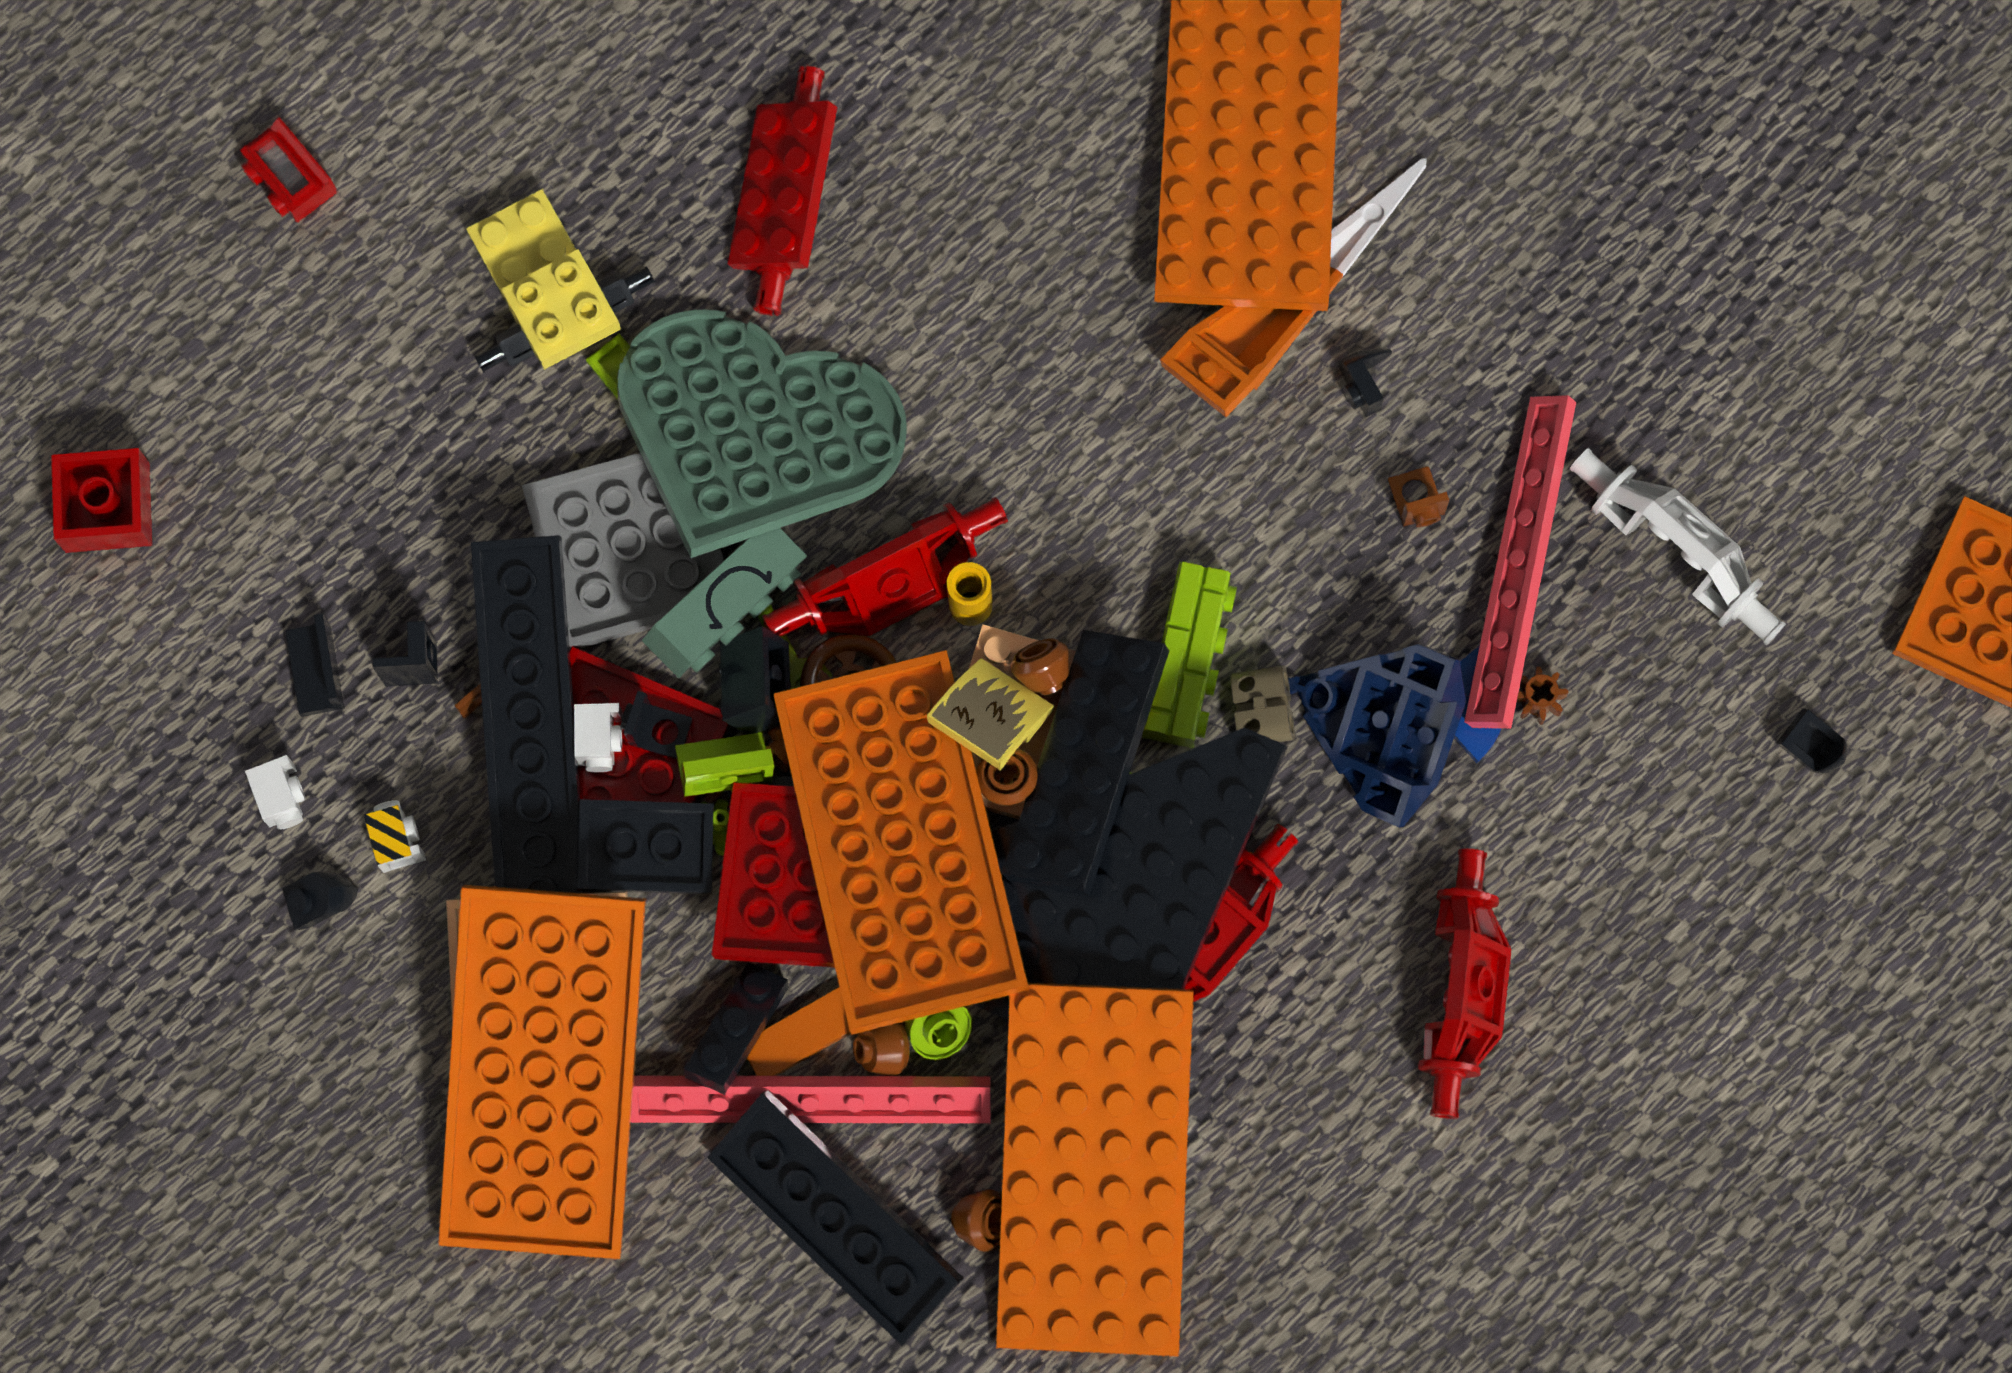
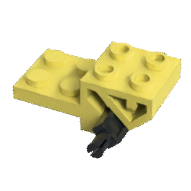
M543 189L466 228L468 235L517 323L516 326L496 336L498 345L474 356L483 373L505 360L508 361L510 366H515L534 355L543 369H547L621 330L619 321L614 313L634 303L631 294L655 283L647 266L624 279L619 273H615L597 283L579 249L576 250Z

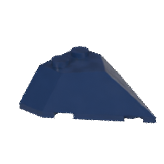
M1417 644L1387 654H1379L1318 670V672L1288 678L1290 694L1298 691L1306 712L1303 717L1338 773L1344 774L1356 793L1354 799L1360 809L1396 827H1404L1437 787L1465 707L1466 698L1460 661L1423 644Z

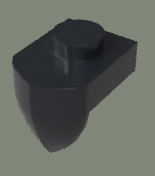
M1391 349L1362 350L1338 361L1341 374L1347 385L1343 386L1344 394L1354 410L1360 407L1365 417L1380 411L1384 400L1368 369L1392 354Z
M1802 708L1776 742L1777 745L1804 767L1818 774L1829 773L1841 767L1845 763L1848 752L1846 740L1809 709Z
M328 871L311 872L282 888L294 930L313 927L327 918L345 911L355 901L358 889L345 877Z

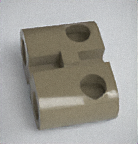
M1281 665L1232 673L1231 688L1233 702L1236 706V712H1234L1236 731L1241 728H1247L1278 742L1294 740L1293 712L1290 709L1291 694L1285 666Z

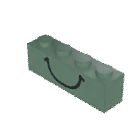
M781 528L747 539L663 616L641 641L678 678L690 668L698 673L715 656L710 650L715 644L721 641L727 646L745 628L740 623L744 617L750 614L754 619L757 618L773 602L768 596L773 590L778 587L782 592L786 591L793 584V581L802 575L797 567L804 561L807 555Z

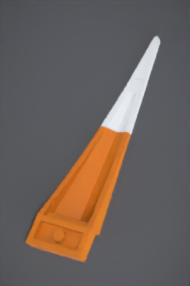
M1426 158L1420 159L1361 208L1332 229L1329 294L1426 168ZM1224 306L1190 328L1160 359L1161 365L1224 417H1227L1253 389H1258L1316 311Z

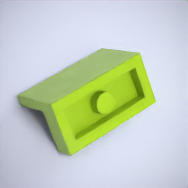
M763 732L675 745L684 797L732 790L733 782L772 784L774 761L771 749H766Z

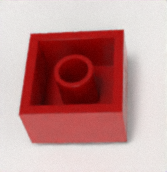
M139 448L51 455L53 536L65 553L152 546L150 462Z

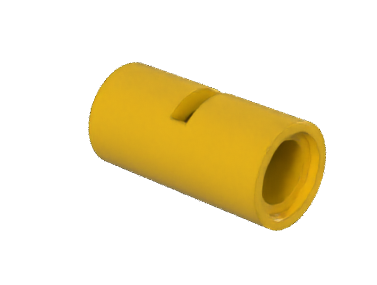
M973 562L961 563L954 567L947 578L950 613L960 624L966 626L979 625L990 616L993 607L989 573L984 567ZM968 592H974L978 594L975 597L966 598L962 596L963 594Z

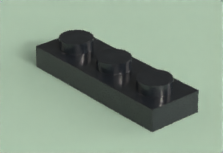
M748 962L684 1067L685 1078L725 1095L789 988L788 979Z

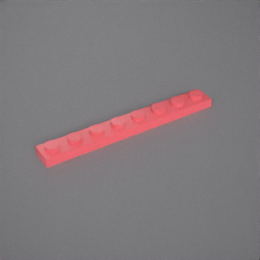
M1569 395L1530 397L1464 721L1472 728H1512L1576 402Z
M634 1076L631 1123H737L761 1093L769 1090L802 1123L991 1124L990 1076H736L725 1095L685 1078V1076Z

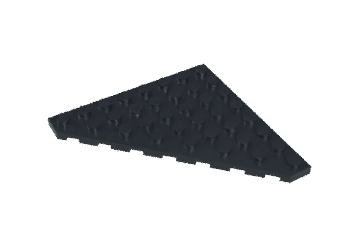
M1241 728L1130 774L1089 896L1007 880L1001 873L1027 982L1184 989L1288 746L1247 728ZM1019 820L991 831L1001 872ZM1010 995L972 1004L1009 1021Z

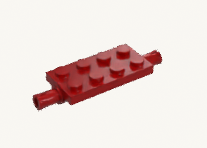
M800 66L798 68L793 101L789 103L757 105L728 265L734 269L756 271L761 276L754 311L762 315H781L785 282L791 279L793 269L808 268L838 108L829 100L819 101L825 72L813 66H806V72L805 67Z

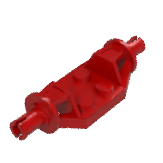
M996 497L963 515L957 512L954 506L948 502L943 505L944 511L911 524L913 530L839 568L832 564L803 583L799 578L794 580L793 584L797 592L795 595L796 600L768 614L762 615L764 624L768 630L779 637L807 623L810 626L814 625L820 636L826 634L827 631L871 636L947 597V578L951 570L957 565L967 562L968 558L973 559L977 557L973 544L975 543L974 538L1001 524L1007 523L1006 513ZM954 535L958 542L943 561L939 563L935 549L950 536ZM841 597L848 611L822 613L817 604Z
M1280 824L1274 826V829L1253 853L1244 849L1238 862L1240 867L1235 870L1184 988L1186 990H1193V1002L1209 996L1269 927L1275 894L1283 887V884L1273 870L1299 842L1291 833L1277 846V842L1288 831ZM1263 884V888L1251 906L1249 904L1260 885Z
M1470 848L1458 850L1459 860L1456 887L1437 891L1436 899L1441 903L1435 935L1453 943L1448 952L1450 965L1449 985L1443 997L1446 1013L1444 1021L1425 1023L1423 1060L1418 1061L1417 1068L1420 1071L1435 1076L1432 1106L1429 1115L1443 1119L1459 1118L1461 1081L1466 1078L1480 1076L1481 1068L1478 1065L1502 1038L1512 951L1492 908L1498 907L1499 897L1482 890L1487 852ZM1464 1040H1470L1458 1061H1455Z

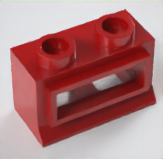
M280 117L275 120L271 127L240 150L246 161L241 165L242 170L255 186L262 182L272 193L266 198L282 218L289 213L298 223L337 193L332 179Z

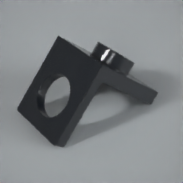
M637 691L634 703H628L625 708L621 728L625 729L624 734L629 745L677 759L675 745L685 744L693 719L683 714L650 704L646 693ZM664 720L673 722L678 728L677 738L668 745L659 744L652 737L654 726Z

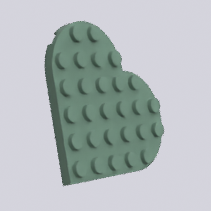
M690 310L671 314L657 320L643 329L633 339L629 351L619 366L617 392L623 418L689 556L693 558L857 502L880 489L891 478L900 464L907 434L906 414L903 404L888 380L864 362L860 366L839 358V353L805 351L785 356L777 342L766 331L751 321L747 325L738 320L725 317L726 312L717 310Z

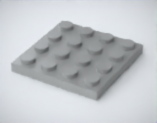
M641 453L522 485L535 537L560 535L562 537L570 650L572 646L581 649L651 629L724 561L721 548L690 558Z

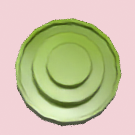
M964 1006L908 1020L905 1022V1030L909 1043L915 1052L924 1058L939 1060L957 1053L966 1044L972 1031V1019Z

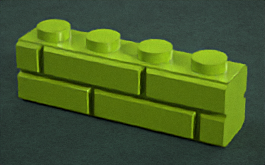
M1183 561L1179 562L1161 642L1165 643L1169 649V654L1142 738L1188 748H1194L1196 737L1205 738L1210 712L1202 711L1205 695L1214 696L1219 670L1211 669L1214 653L1223 654L1228 629L1220 627L1223 611L1232 613L1237 587L1229 585L1231 577L1229 571L1211 567L1206 568L1202 565Z

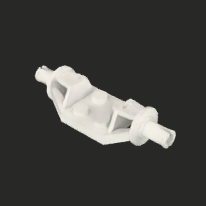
M1589 448L1571 465L1570 470L1575 472L1598 493V500L1591 509L1595 515L1602 512L1625 535L1635 531L1647 518L1649 520V528L1658 537L1666 541L1671 539L1683 550L1681 556L1688 564L1697 570L1703 568L1708 572V575L1692 595L1720 618L1717 623L1723 628L1731 619L1734 621L1739 619L1760 637L1766 645L1783 629L1786 624L1783 621L1781 622L1756 599L1758 597L1757 591L1764 582L1758 578L1751 583L1740 546L1675 488L1632 479L1637 472L1633 465L1629 466L1622 473L1615 474ZM1617 504L1625 506L1636 512L1633 516H1630ZM1713 584L1716 585L1722 597L1711 588Z

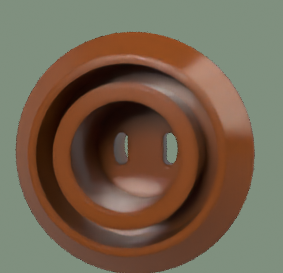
M1054 638L1033 642L1014 655L1011 672L1032 692H1039L1040 695L1055 693L1064 686V680L1069 675L1068 647Z
M1019 748L1001 770L982 759L976 771L983 796L995 804L1005 806L1018 804L1028 798L1034 791L1038 779L1034 760L1028 753Z
M896 1023L860 1032L853 1042L855 1060L868 1072L883 1076H898L907 1066L910 1054L909 1040L903 1025Z
M985 1189L963 1197L954 1207L951 1215V1223L956 1235L979 1251L988 1252L998 1246L1001 1234L1002 1196L995 1190Z

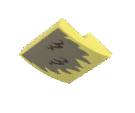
M981 658L942 696L928 713L927 720L928 723L1001 770L1023 741L1027 743L1054 710V705Z

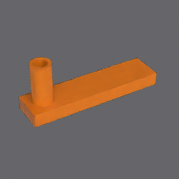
M840 987L763 1030L747 1057L757 1076H778L851 1034Z

